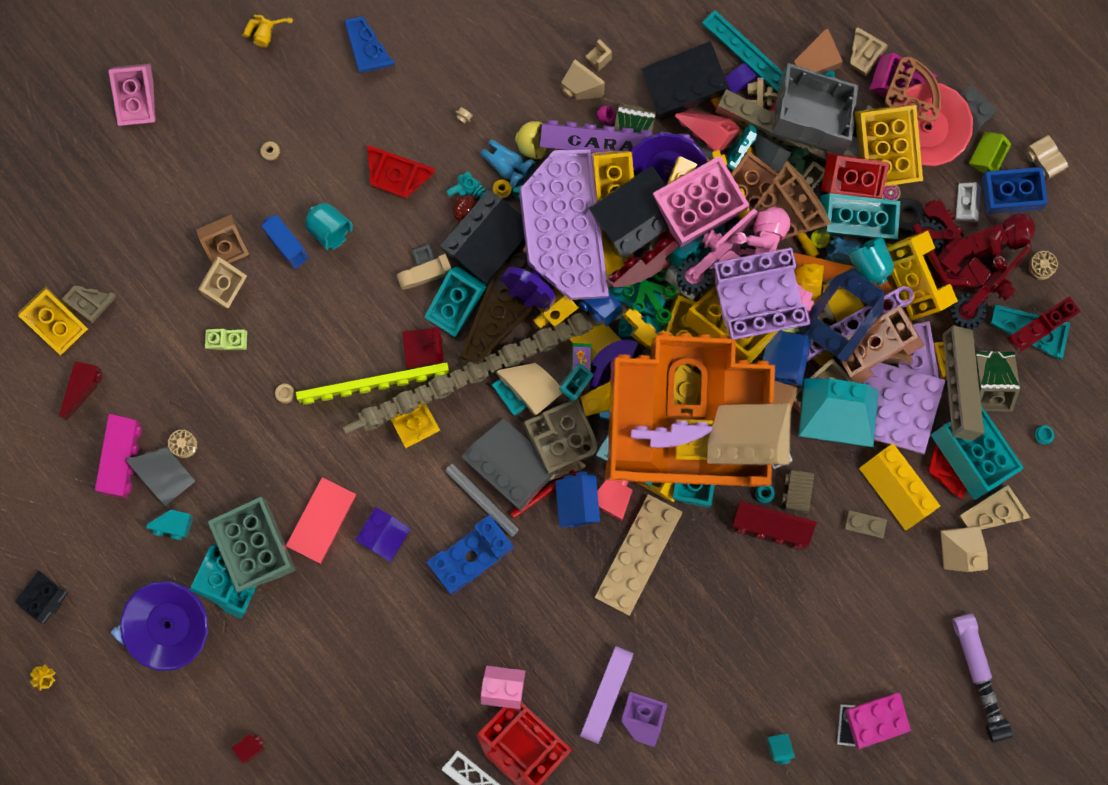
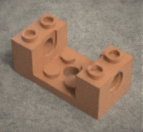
M898 306L879 317L846 362L841 360L850 378L856 383H862L874 376L871 370L872 367L901 350L910 355L925 346L908 315L901 306ZM853 334L849 335L846 338L850 340ZM875 338H880V345L877 347H872V340Z

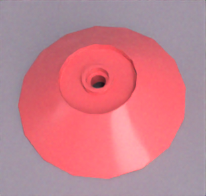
M926 82L908 87L905 95L932 104L931 92ZM938 83L941 93V106L938 117L932 123L918 120L921 163L923 166H938L953 161L966 149L972 137L973 117L968 103L956 90L941 83ZM895 98L892 105H894L895 103H900L901 106H903L906 100H903L902 103L897 102ZM922 106L920 107V110H919V112H918V115H920L921 112H924V111H922V109H923ZM931 110L924 112L927 114V118L934 116ZM925 125H930L931 130H926Z

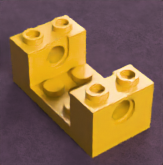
M928 231L898 241L887 247L894 263L892 276L897 288L907 286L913 291V300L906 306L911 320L942 311L958 301L951 284L936 288L923 257L924 254L935 249ZM911 275L915 277L916 283L912 282ZM903 291L900 293L903 301L910 298L908 292Z

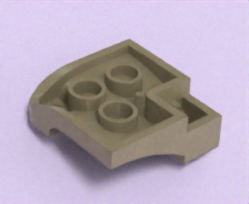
M578 398L574 402L571 400L523 423L525 432L548 474L575 462L587 459L597 451L594 433ZM588 445L590 450L585 451L583 446Z

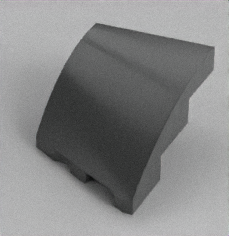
M168 447L160 448L154 452H145L144 455L133 458H126L128 464L165 506L195 482V479L182 466Z

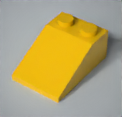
M46 286L18 312V316L60 356L88 330Z

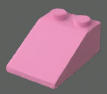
M151 64L109 69L118 126L155 122L154 83Z

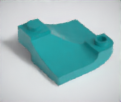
M213 544L200 566L190 591L212 601L224 610L223 612L242 619L257 586L237 592L217 544ZM217 553L220 556L217 558L214 556V554Z

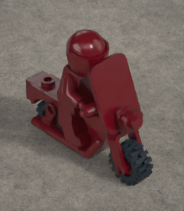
M935 199L931 200L923 208L927 218L926 221L921 220L918 224L916 223L912 226L910 237L925 231L929 232L935 249L927 252L924 256L927 258L941 286L951 284L953 290L979 289L974 295H970V293L960 295L959 298L957 297L958 301L952 304L951 318L954 324L956 323L958 327L972 330L983 323L986 316V305L984 302L991 293H998L999 300L1004 299V301L1015 296L1014 292L1016 289L1012 287L1013 283L1007 279L1032 249L1030 240L1036 231L1035 223L1028 215L1017 213L1004 220L1003 225L1000 224L967 236V239H962L964 234L960 226H955L952 221L955 218L951 210H946L941 199L938 201ZM943 244H946L947 246L937 257L936 253L943 247ZM1008 247L1009 250H1018L1025 247L1007 268V262L1001 256V249ZM989 255L991 264L994 265L992 276L991 272L979 258Z

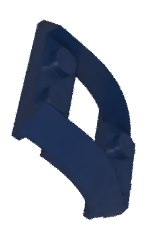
M853 269L835 276L808 313L810 325L800 326L798 329L804 335H807L837 356L838 359L846 362L882 313L885 291ZM840 286L872 307L850 340L818 319V316Z

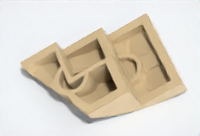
M536 363L497 370L495 372L505 386H509L517 398L525 403L533 415H537L563 393L559 390L560 385Z

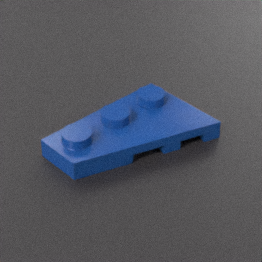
M363 16L345 20L344 23L358 73L395 66V62L389 57L384 46L375 37V33Z

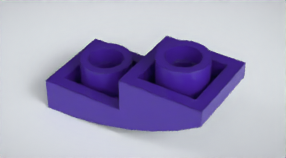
M743 63L725 79L730 91L737 94L741 89H745L748 83H751L757 75Z

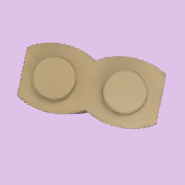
M1049 135L1031 144L1026 149L1028 160L1033 162L1036 167H1043L1045 181L1068 167L1065 158L1058 151L1056 144Z

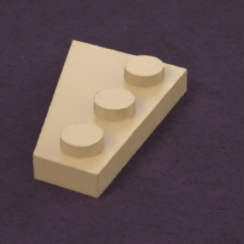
M1009 485L958 516L966 528L980 526L981 530L1030 518Z

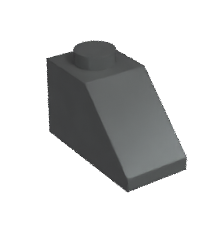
M757 134L755 140L756 157L773 170L780 172L791 152Z

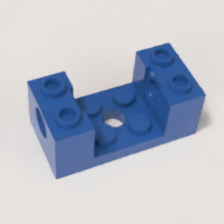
M490 515L474 526L475 530L447 551L443 552L442 550L427 561L428 565L452 596L514 550L512 543ZM470 551L477 554L474 562L466 560V554Z

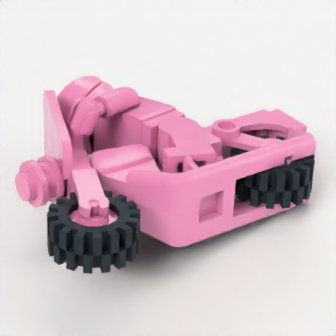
M771 207L759 213L753 209L724 236L721 233H714V230H711L710 233L706 232L703 243H705V248H712L713 252L709 253L701 261H698V258H695V260L690 258L687 262H682L677 271L676 281L678 282V287L682 288L681 291L683 293L686 291L687 295L694 294V296H697L698 293L701 295L704 291L708 290L711 284L714 263L741 258V255L747 257L776 251L779 240H783L790 229L791 223L787 212L778 207ZM755 221L753 227L755 236L750 235L746 237L743 232ZM746 242L748 245L756 246V250L746 248V250L741 249L739 244ZM797 284L802 305L806 304L807 311L810 312L814 303L811 300L813 293L804 290Z

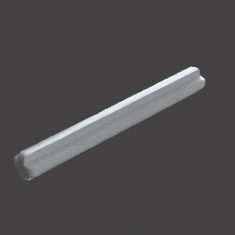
M451 464L446 468V473L511 537L517 534L518 528L457 467Z

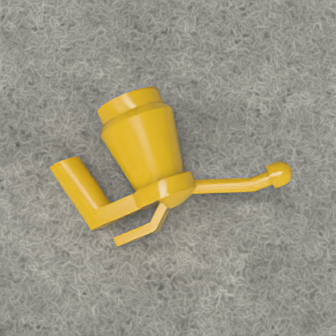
M254 15L256 20H249L242 35L249 37L254 27L257 26L258 29L253 36V42L257 46L267 47L271 41L273 25L281 22L292 23L293 19L288 17L270 21L265 19L263 15Z

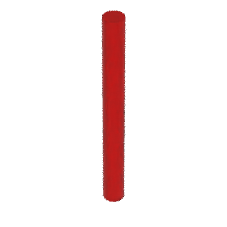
M573 469L566 475L576 476V472ZM563 476L539 491L522 511L517 508L511 511L510 515L513 519L556 490V481L563 479Z

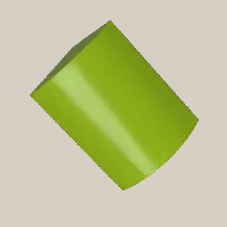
M984 132L969 164L982 173L998 171L1011 143L1004 134Z

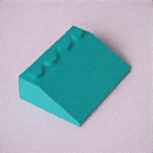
M983 407L982 421L984 433L975 440L970 441L953 437L951 422L931 434L974 500L1024 469Z

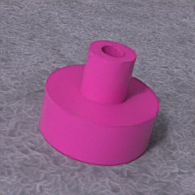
M602 106L597 111L596 117L602 124H612L615 121L616 112L613 106Z

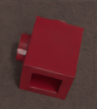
M250 733L233 746L232 750L243 764H247L265 750L263 746L265 742L259 734Z

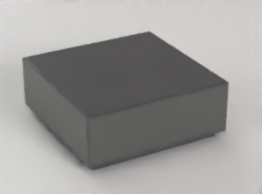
M429 244L411 250L417 266L435 260Z

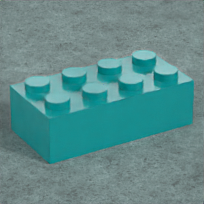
M832 193L821 195L820 202L825 207L831 224L818 228L819 234L865 239L883 237L884 241L898 239L900 201Z

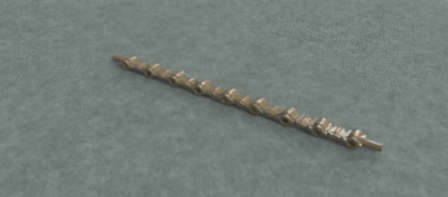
M666 281L660 285L666 287L671 284L668 281ZM622 305V313L618 315L614 320L622 318V315L627 311L626 309H628L629 307ZM586 312L577 313L567 320L568 325L565 322L554 326V331H552L551 327L541 329L532 335L534 340L531 341L530 338L524 339L519 342L521 345L519 347L516 343L508 344L498 351L499 356H496L495 353L485 358V362L482 361L479 365L469 362L463 366V372L459 369L450 373V378L446 374L437 376L428 382L430 387L427 388L426 385L419 386L415 389L416 393L414 394L411 390L401 392L393 398L394 403L391 404V401L384 402L380 405L381 409L379 410L376 406L365 408L361 413H358L359 420L343 427L344 432L347 434L363 426L365 431L374 430L381 424H384L383 418L386 421L397 417V412L400 415L410 414L419 408V402L422 405L432 401V396L436 400L445 398L454 392V386L457 389L467 385L466 381L468 380L471 384L481 382L489 376L488 371L495 373L497 370L502 369L501 365L503 364L505 368L514 367L524 360L523 355H526L528 358L537 354L536 349H539L540 353L552 350L555 346L559 345L557 340L560 339L561 342L567 341L572 338V333L575 337L582 336L593 329L592 324H595L597 327L602 325V323H597L590 312L588 316Z

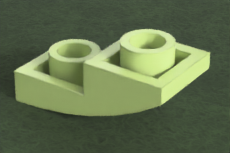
M207 329L205 348L215 350H247V331Z

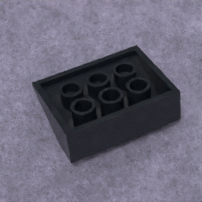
M711 41L642 68L650 95L661 120L723 96L726 89L730 91Z
M653 166L648 167L588 207L614 253L622 259L669 229L653 196L654 192L665 187L666 184Z
M488 189L440 247L447 257L485 284H488L525 241L522 215Z

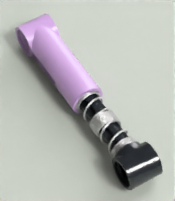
M973 613L953 618V627L960 639L973 683L979 686L978 691L982 695L980 698L988 714L986 717H989L987 719L989 722L986 724L988 737L992 743L1012 738L1010 724L999 713L1000 707L997 706L998 701L994 693L995 691L991 688L992 682L990 680L992 675L978 634L976 618Z

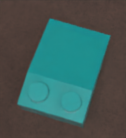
M459 267L450 269L424 318L452 336L457 337L481 302L488 285Z

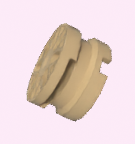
M1049 251L1036 253L1029 261V273L1038 280L1048 279L1058 268L1057 258Z
M186 430L173 432L168 440L170 451L180 458L191 457L198 448L196 437Z

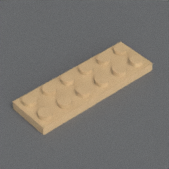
M648 494L595 598L630 616L683 512Z

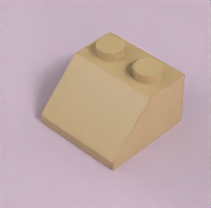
M217 256L198 290L204 297L215 304L229 308L247 275Z

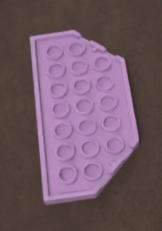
M554 150L519 190L528 265L569 300L607 298L609 293L606 282L601 230L588 207L597 202L591 150Z

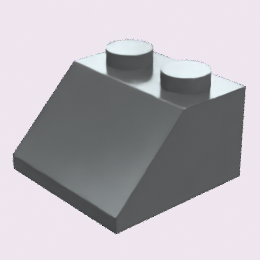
M969 85L960 95L968 103L973 117V137L993 118L997 109Z

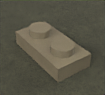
M849 510L844 530L883 539L887 519Z

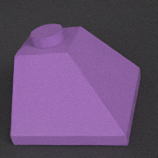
M630 692L621 721L635 741L655 747L667 704Z

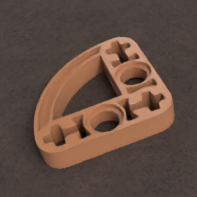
M904 57L899 62L885 98V106L887 108L901 106L900 103L891 104L889 99L896 97V101L900 103L906 100L903 106H906L908 103L916 105L917 119L919 121L932 123L938 117L941 106L939 85L934 75L925 65L911 57ZM906 62L910 63L909 67L911 68H909L906 72V75L902 74L905 66L903 65H905ZM914 71L927 83L931 92L932 104L905 95ZM902 79L906 85L904 88H898L895 85V81ZM920 107H923L922 111L924 112L931 110L934 116L927 118V114L924 112L918 115Z

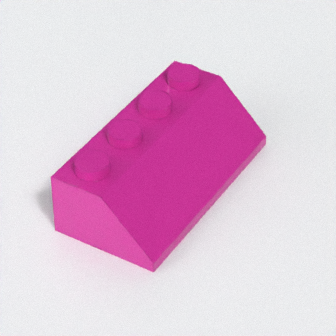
M113 414L108 415L95 491L104 496L127 499L128 494L131 493L132 483H130L131 475H134L135 471L128 464L126 458H133L138 455L139 445H137L138 437H141L142 426H140L141 423L137 420Z

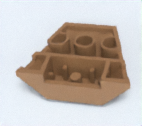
M786 161L782 170L774 178L770 187L764 192L753 208L758 213L771 207H778L786 211L791 225L784 239L831 224L825 207L804 177L788 161Z

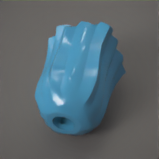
M837 236L834 240H831L830 245L826 246L828 254L825 259L853 265L847 252L855 247L857 249L862 248L864 245L859 242L844 240Z

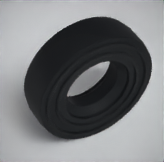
M902 199L900 200V213L904 209H910L913 211L915 218L912 222H904L899 214L898 231L911 233L912 226L916 223L918 224L921 220L924 221L925 214L922 205L918 201Z

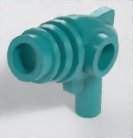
M468 171L458 176V184L446 190L449 197L459 192L461 196L467 194L476 200H480L487 192L483 188L484 186L480 185L481 183L473 178Z

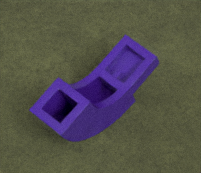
M620 340L603 348L591 364L597 367V369L593 373L594 376L591 378L590 385L597 388L608 383L611 376V361L618 355H630V358L636 359L638 356L643 355L646 347L636 341Z

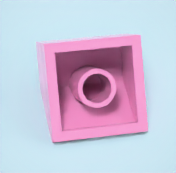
M486 666L481 692V704L520 709L525 670Z

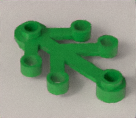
M663 269L658 272L663 275V278L658 277L657 273L651 277L658 282H662L667 275ZM646 279L638 282L639 289L636 301L632 306V311L634 309L637 310L635 306L639 305L641 310L637 311L640 314L645 308L643 302L646 295L656 311V323L661 326L667 325L671 320V313L662 307L654 292L664 294L667 298H672L676 294L675 286L668 285L665 287L646 281ZM634 284L623 288L622 295L624 297L630 298L635 293ZM625 289H629L631 294L626 293ZM667 289H671L673 294L668 293ZM664 313L667 318H663L661 314Z

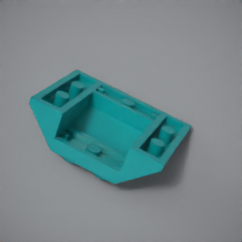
M803 379L798 437L873 447L878 390L867 384L837 379Z

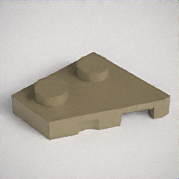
M74 285L62 298V301L92 324L114 301L116 295L111 292L107 294L95 289H85L84 287Z

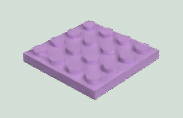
M883 363L877 364L871 368L874 376L863 382V384L878 390L874 441L887 445L894 444L898 448L924 455L945 380Z

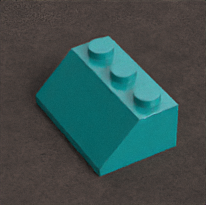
M675 483L672 499L688 505L709 508L712 504L715 485Z

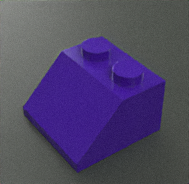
M375 507L355 540L391 562L411 529L391 515Z

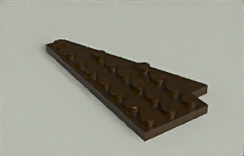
M525 241L489 282L462 350L461 359L479 365L536 308L533 305L529 308L523 305L525 301L515 296L513 298L508 294L509 289L503 281L500 283V278L508 267H518L533 273L534 269L527 262V254L522 252L525 247ZM543 277L540 278L552 290L555 289V287L552 284H550L546 279H544Z

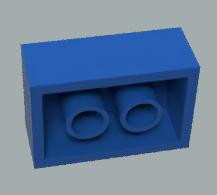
M1043 167L989 171L981 178L986 215L1043 210L1048 204Z

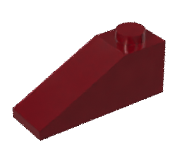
M74 362L59 417L68 420L96 389L97 384L102 380V372L99 367L82 362Z

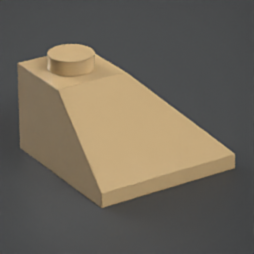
M574 60L561 82L563 94L575 100L600 98L604 95L605 82L577 60Z
M980 526L941 531L944 569L964 572L988 570L987 550Z

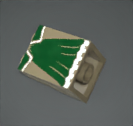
M620 103L614 130L622 131V128L634 129L633 132L641 133V130H651L653 132L657 111Z
M976 351L980 403L985 411L1013 412L1020 392L1015 352Z

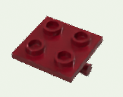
M440 327L402 331L406 369L444 363Z

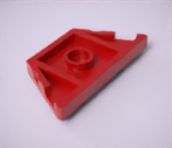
M370 145L367 146L371 187L407 199L436 172L435 168Z
M935 442L928 473L958 499H963L966 487Z

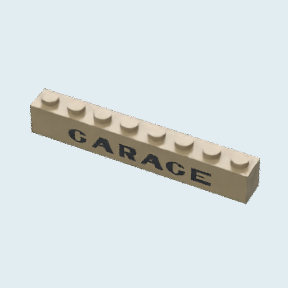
M727 89L715 111L745 128L752 124L756 127L757 134L812 162L815 161L824 168L828 152L835 153L772 133L774 113ZM847 150L844 153V155L859 157Z

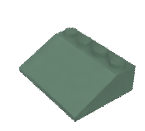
M259 497L208 521L237 592L270 582L296 570L270 507L264 498Z

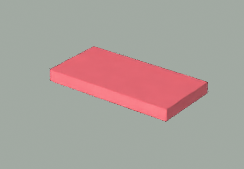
M322 477L286 547L321 564L357 495Z

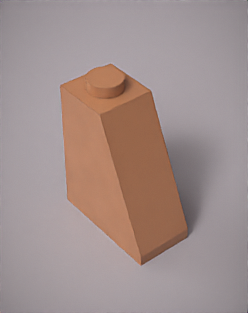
M824 30L794 61L793 65L812 70L818 74H825L829 70L839 69L843 61L829 30Z

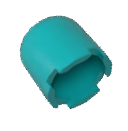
M328 203L312 206L307 211L305 227L308 232L327 251L329 248L334 250L346 241L344 236L348 230L350 232L353 230V223Z
M883 237L865 242L864 247L859 249L855 247L847 252L857 273L870 282L876 283L877 286L887 282L886 277L894 271V263Z

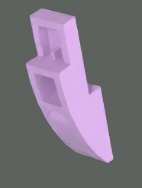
M676 421V424L671 425V432H667L668 428L656 427L655 431H647L648 427L636 426V430H631V438L651 440L650 448L673 447L705 436L712 431V427L708 426L706 422H696V426L688 425V421Z

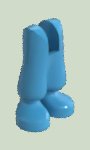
M491 139L488 145L495 153L492 155L483 149L480 155L503 178L511 180V188L522 186L525 182V177L528 178L535 169L536 162L531 159L524 163L520 155ZM514 169H517V170L520 171L522 174L516 173V172L514 171Z

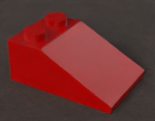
M828 152L821 190L832 194L882 199L889 162Z

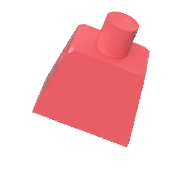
M606 480L597 491L599 509L622 521L632 494V489L627 487L629 481Z

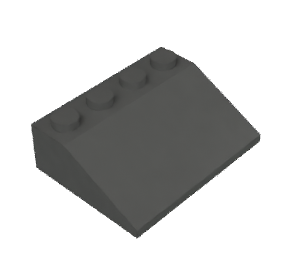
M504 418L479 438L462 456L465 462L520 511L527 506L559 471L548 474L533 444Z

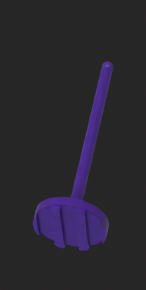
M508 267L500 278V283L503 281L509 289L508 294L513 298L515 296L525 301L523 305L529 308L533 305L543 308V312H546L556 300L553 290L540 279L542 276L535 270L533 273H530L518 267Z

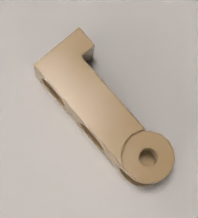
M446 254L397 274L396 277L401 289H409L446 277L451 269Z

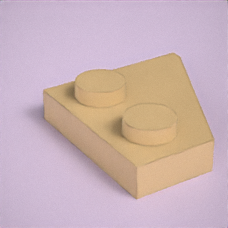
M857 27L850 67L866 76L887 49V44Z

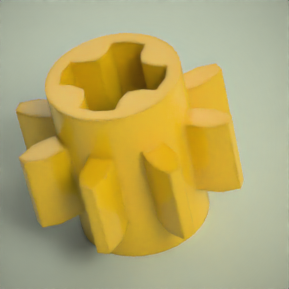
M46 664L43 667L36 666L32 673H30V676L33 678L30 683L40 691L42 688H50L53 682H55V679L52 677L55 672L52 668H48Z

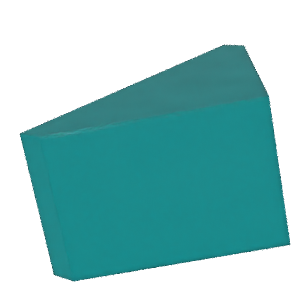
M578 363L560 384L559 390L574 402L594 374L581 363Z

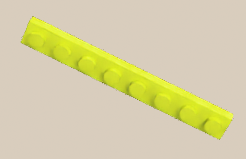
M442 363L296 392L297 400L307 405L314 403V400L317 399L328 401L332 400L333 396L341 395V397H348L353 392L358 391L362 394L371 392V389L374 388L379 390L390 388L389 385L394 384L404 386L409 384V381L414 380L416 382H424L430 377L450 374L448 363Z

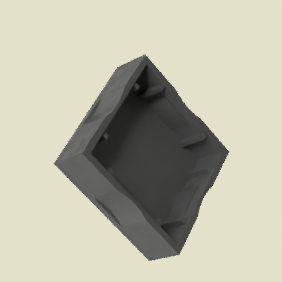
M788 63L780 76L772 133L831 152L844 154L852 142L853 111L856 106L858 85L833 77H826L812 70Z

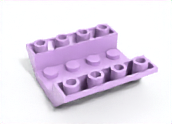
M792 248L714 263L716 290L723 320L732 340L810 325L806 304L802 305L794 269L796 268Z

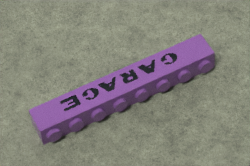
M547 120V123L542 124L540 147L564 150L590 149L593 153L605 151L631 152L632 148L643 139L657 134H652L651 130H641V133L633 132L634 129L622 128V131L614 130L615 127L603 126V129L596 128L594 124H585L582 127L577 126L576 122H566V125L558 124L557 120ZM679 134L691 141L694 140V138H690L689 134Z

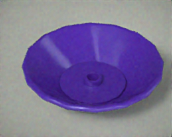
M660 133L646 137L631 150L634 177L648 167L653 166L666 185L679 156L696 163L695 169L708 163L706 155L696 143L679 134ZM669 168L671 172L666 173L664 169Z
M171 581L152 582L136 590L126 602L120 619L121 638L128 653L142 666L157 671L177 670L191 663L202 651L208 635L207 613L200 599L187 587ZM166 621L171 623L170 628L166 627Z

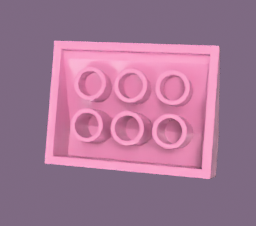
M720 156L653 193L669 230L680 248L706 234V232H710L742 214L749 207V203Z

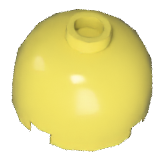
M528 122L517 132L515 141L524 156L532 159H542L546 154L548 148L540 147L543 122Z

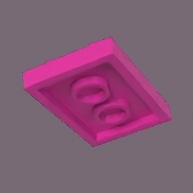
M893 693L845 710L856 749H861L911 731L900 693Z

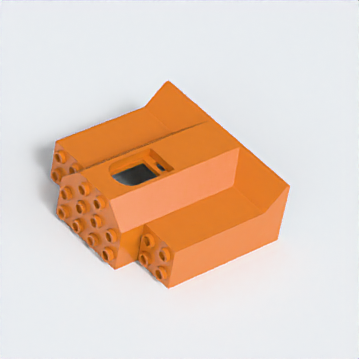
M661 332L651 340V359L650 356L640 355L636 359L630 358V355H618L611 361L608 458L605 480L753 487L770 486L772 465L707 464V460L675 459L676 446L650 448L651 440L631 438V430H636V426L648 427L647 431H655L656 427L668 428L667 432H671V425L676 424V420L714 421L719 405L774 404L775 365H769V361H757L754 364H749L748 360H737L735 362L736 339L732 340L728 335H719L716 338H711V335L707 334L691 337V334L680 333L679 336L675 337L671 336V333ZM683 364H690L700 370V405L673 404L674 374L677 367ZM681 409H692V413H681Z

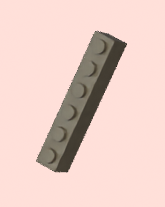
M953 325L942 334L952 436L973 441L984 433L974 347L975 340L973 330Z

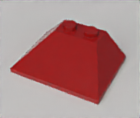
M522 702L520 709L503 707L477 734L485 756L516 785H541L572 751L564 741Z

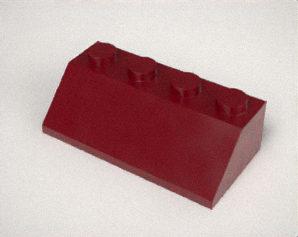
M740 501L736 507L731 528L735 529V532L738 534L746 535V533L754 534V538L760 540L769 538L773 539L775 544L784 545V543H788L794 549L803 550V548L809 547L817 522Z

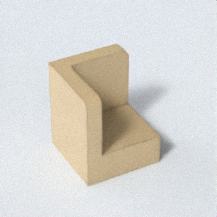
M599 39L596 42V47L586 55V60L599 71L612 60V51Z

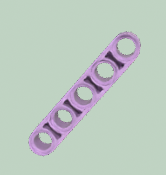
M615 646L580 737L599 744L634 653Z

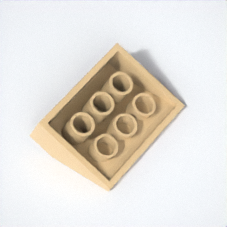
M790 404L719 405L708 441L707 464L789 465Z

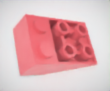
M694 110L684 111L675 115L682 126L692 130L693 135L706 142V146L712 151H722L730 148L743 131L730 118Z

